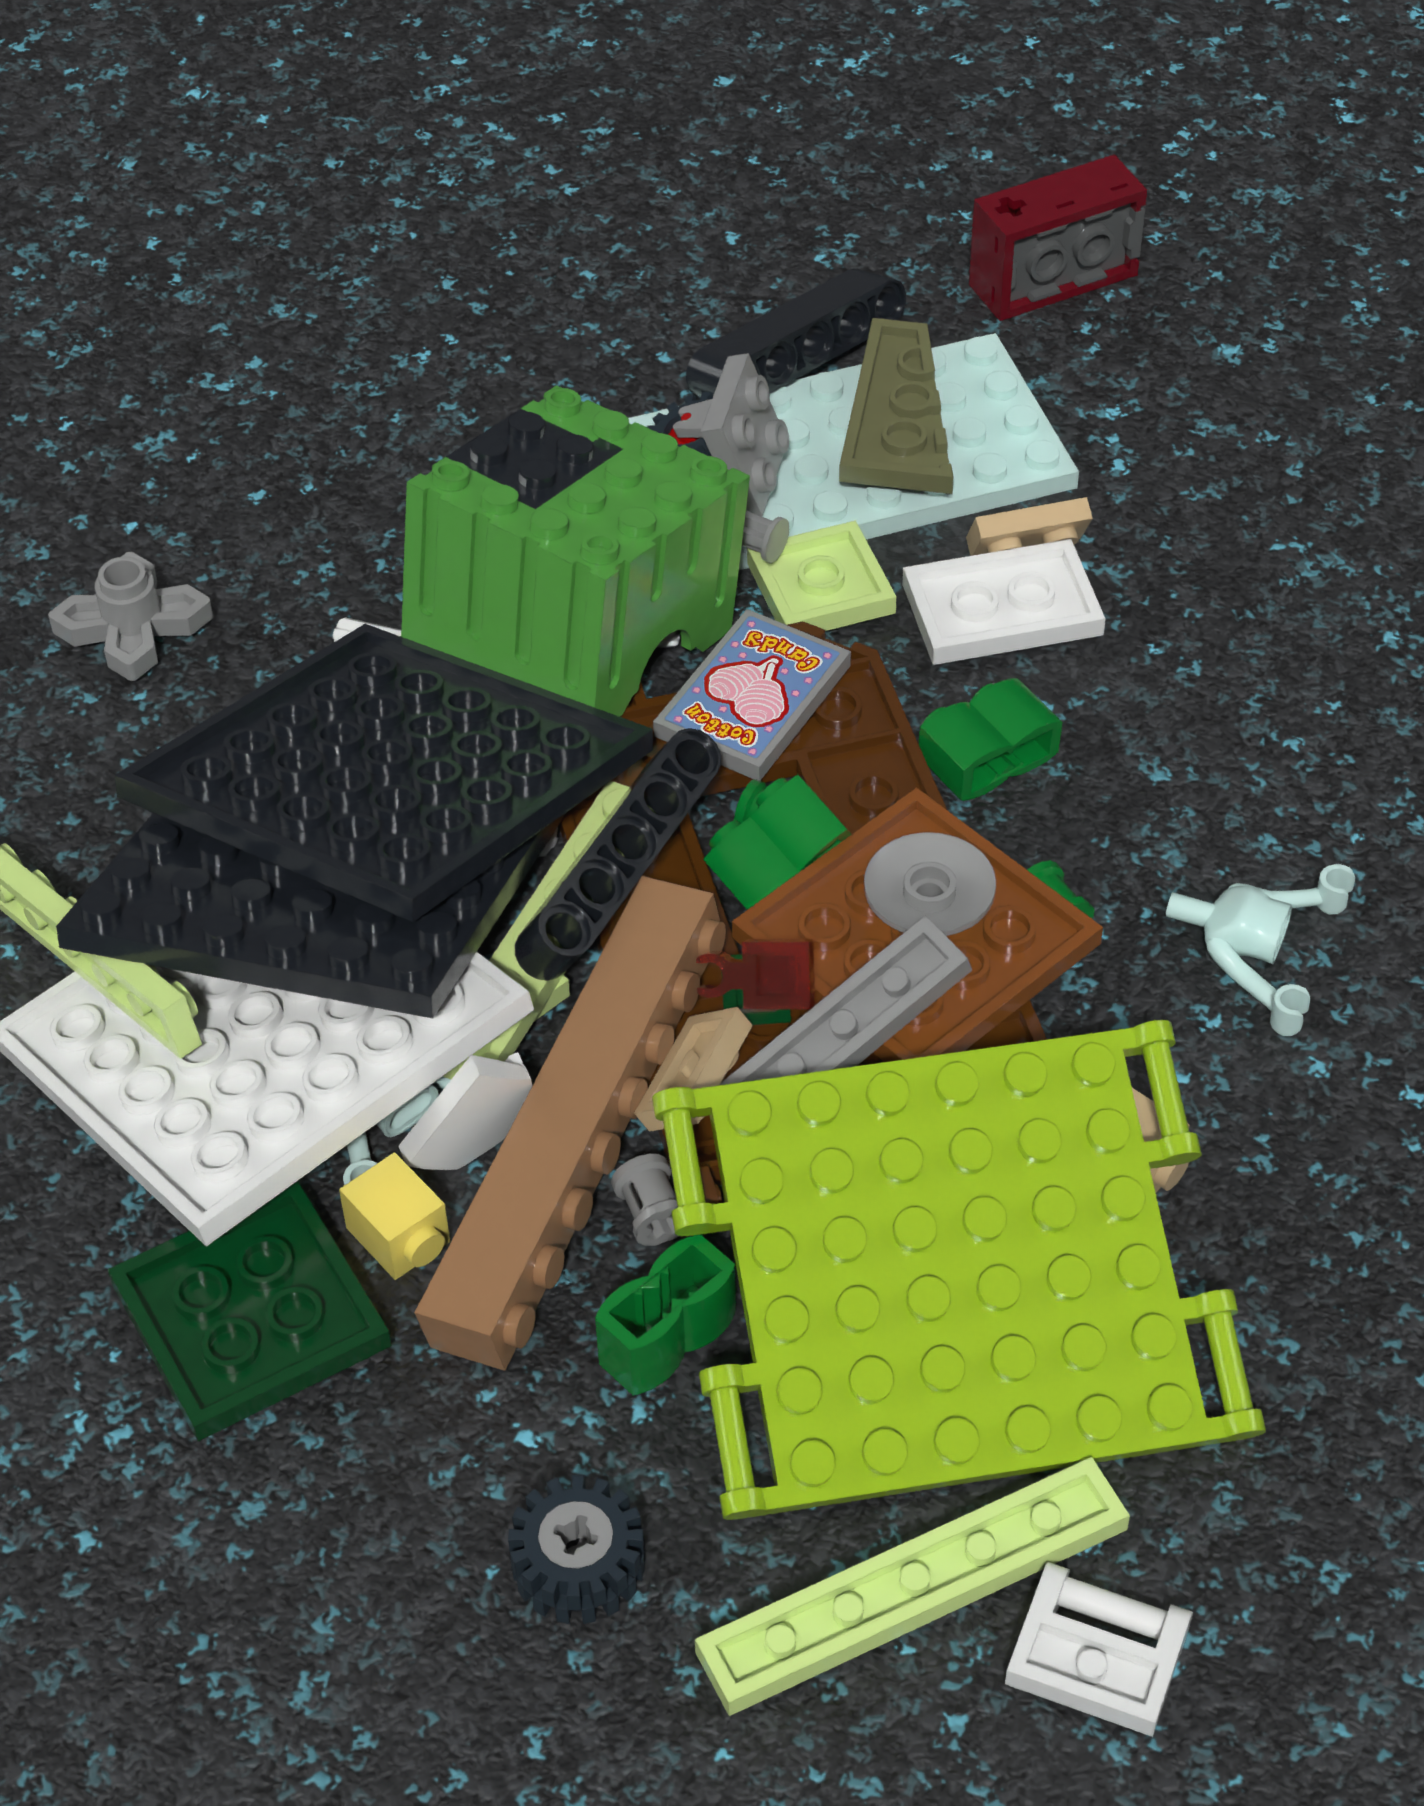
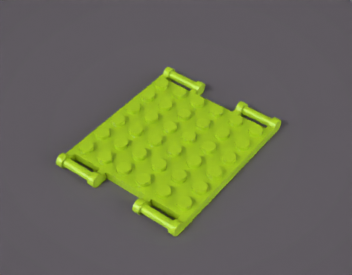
M1154 1020L1139 1024L1133 1028L697 1089L674 1087L659 1091L652 1096L655 1118L663 1121L675 1188L678 1208L671 1212L675 1234L679 1236H693L730 1230L753 1363L718 1365L699 1372L702 1395L710 1397L726 1488V1493L719 1496L723 1519L750 1518L1067 1468L1090 1457L1098 1463L1238 1441L1266 1433L1261 1409L1253 1408L1232 1318L1233 1315L1238 1313L1234 1290H1214L1194 1297L1179 1299L1150 1169L1192 1162L1200 1158L1202 1153L1196 1133L1189 1132L1170 1051V1047L1176 1043L1170 1021ZM1143 1055L1162 1136L1159 1140L1144 1142L1125 1057ZM710 1116L725 1203L711 1204L705 1201L691 1118ZM1205 1324L1225 1412L1223 1416L1206 1418L1186 1325ZM758 1391L775 1486L755 1487L739 1393Z

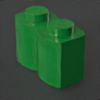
M1011 678L985 685L974 695L970 702H960L934 710L920 726L919 746L928 767L961 801H966L985 795L1002 784L1010 776L1025 774L1054 757L1059 752L1063 722L1018 678Z
M799 775L794 776L789 781L785 778H780L771 783L758 796L756 804L759 807L750 818L741 824L738 820L727 823L715 833L709 842V846L712 849L703 860L747 910L851 835V832Z
M702 1235L684 1238L667 1248L654 1262L648 1276L637 1278L622 1285L610 1294L599 1308L595 1317L599 1365L632 1395L645 1393L665 1382L679 1367L686 1352L700 1349L713 1342L727 1329L733 1320L736 1312L735 1264Z

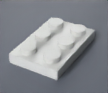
M1071 539L903 567L902 585L933 665L1104 635L1105 616Z

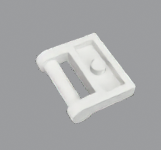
M1047 1562L1008 1665L1005 1684L1153 1737L1187 1637L1193 1612L1172 1604L1168 1611L1073 1579L1069 1577L1070 1569ZM1059 1606L1156 1639L1158 1642L1156 1648L1064 1617L1056 1614Z

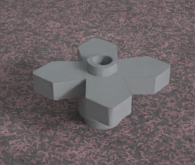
M126 552L121 557L111 559L101 566L94 585L96 595H71L48 614L53 634L74 647L105 642L104 653L108 668L130 681L137 680L158 663L154 636H191L213 618L210 598L190 585L185 584L156 589L157 576L154 564L134 552Z

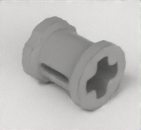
M649 1153L628 1160L615 1171L611 1179V1185L616 1196L626 1200L634 1217L632 1223L633 1234L637 1242L644 1246L659 1245L679 1236L675 1234L672 1216L670 1217L671 1212L678 1208L676 1195L669 1182L672 1171L666 1158L660 1154Z

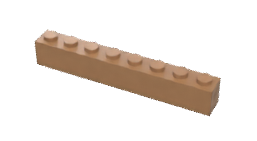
M641 876L414 1312L430 1348L505 1371L516 1348H523L530 1339L535 1324V1310L546 1288L552 1289L558 1282L563 1270L564 1252L575 1230L581 1231L590 1217L593 1205L592 1195L602 1175H607L614 1169L620 1153V1139L630 1119L638 1118L634 1112L648 1089V1083L657 1065H662L673 1046L674 1030L683 1012H690L695 1006L700 991V978L709 960H716L723 949L726 928L725 924L720 922L713 893Z

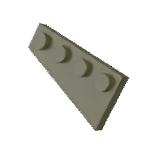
M872 318L839 464V482L953 494L954 477L952 465L948 459V442L946 430L942 424L939 390L936 389L935 366L927 323Z

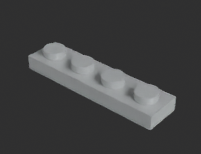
M925 915L727 1077L720 1085L857 1066L969 974L972 968L968 958Z

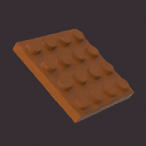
M917 787L732 921V938L750 953L786 951L789 985L816 1005L903 934V932L890 927L879 919L870 908L865 896V871L871 858L880 848L902 836L933 832L958 837L979 849L989 860L995 873L996 892L993 904L987 914L974 926L960 933L946 936L968 958L972 971L873 1052L884 1062L965 1051L1098 947L1102 941L1103 927Z

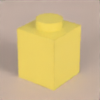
M395 1152L339 1189L346 1228L394 1280H397L414 1267H422L429 1264L440 1254L443 1247L450 1243L445 1203Z

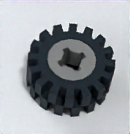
M571 1475L572 1488L562 1490L558 1477L546 1482L548 1493L546 1498H543L536 1489L525 1496L527 1511L517 1506L512 1516L513 1529H509L508 1544L514 1581L517 1580L518 1592L523 1600L526 1602L532 1597L534 1611L544 1617L551 1606L554 1607L557 1622L570 1624L571 1611H581L583 1624L596 1622L595 1607L602 1605L609 1617L619 1611V1595L629 1602L637 1592L636 1579L642 1581L645 1570L643 1529H641V1517L637 1507L635 1506L630 1509L629 1496L619 1489L611 1497L609 1481L597 1477L593 1490L586 1489L585 1475ZM580 1538L577 1545L571 1546L566 1550L565 1544Z

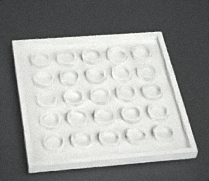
M478 952L475 953L433 1019L155 966L159 975L169 984L175 981L181 983L190 993L198 1008V1015L193 1017L202 1045L180 1059L79 974L73 972L0 1021V1052L205 1246H208L466 1060L471 1054L473 1055L534 1011V1007L527 989Z

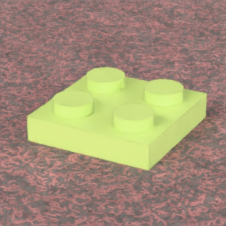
M856 520L788 537L783 552L773 563L763 561L760 552L747 548V564L774 619L778 622L788 625L804 621L828 631L896 613V595Z

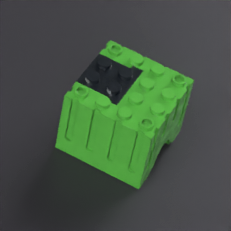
M556 385L544 393V399L540 402L531 401L432 465V471L427 475L420 473L407 481L401 637L620 717L623 715L632 696L639 690L640 680L650 656L666 636L679 630L682 647L690 651L695 648L704 652L721 639L732 627L750 475L735 468L728 470L727 464L719 458L707 456L686 445L679 447L678 442L672 436L658 433L636 422L630 424L628 417L623 413L609 410L589 400L583 402L577 392Z

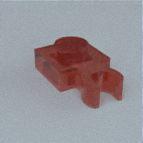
M747 939L742 942V959H735L721 951H710L696 958V963H715L720 967L723 974L722 982L719 986L702 985L698 987L697 993L700 996L714 998L724 995L731 989H743V1009H811L815 1006L813 939Z

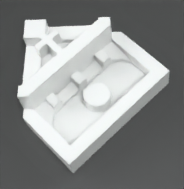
M519 1053L509 1055L505 1061L471 1054L398 1146L404 1162L409 1167L458 1170L504 1140L532 1088L531 1078Z

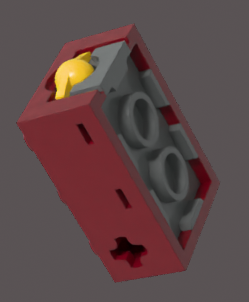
M1113 154L974 199L969 286L995 317L1002 321L1137 276L1139 269L1137 257H1140L1145 215L1143 206L1146 205L1147 189Z

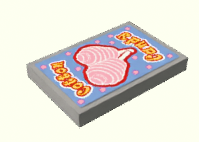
M746 609L653 721L654 737L668 742L679 730L687 728L701 730L708 734L717 744L721 753L722 766L749 778L761 781L851 666V651Z

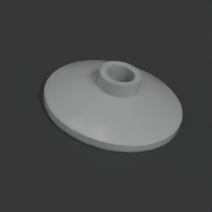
M924 832L902 836L880 848L871 858L866 868L864 891L872 911L890 927L904 933L926 915L946 936L974 926L987 914L995 898L996 877L989 860L974 845L952 835Z

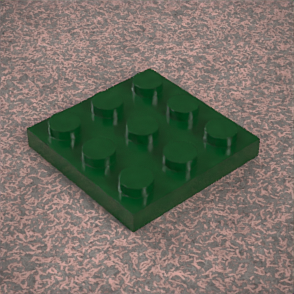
M298 1181L208 1246H205L192 1232L188 1231L107 1269L114 1290L198 1442L392 1346L388 1328Z

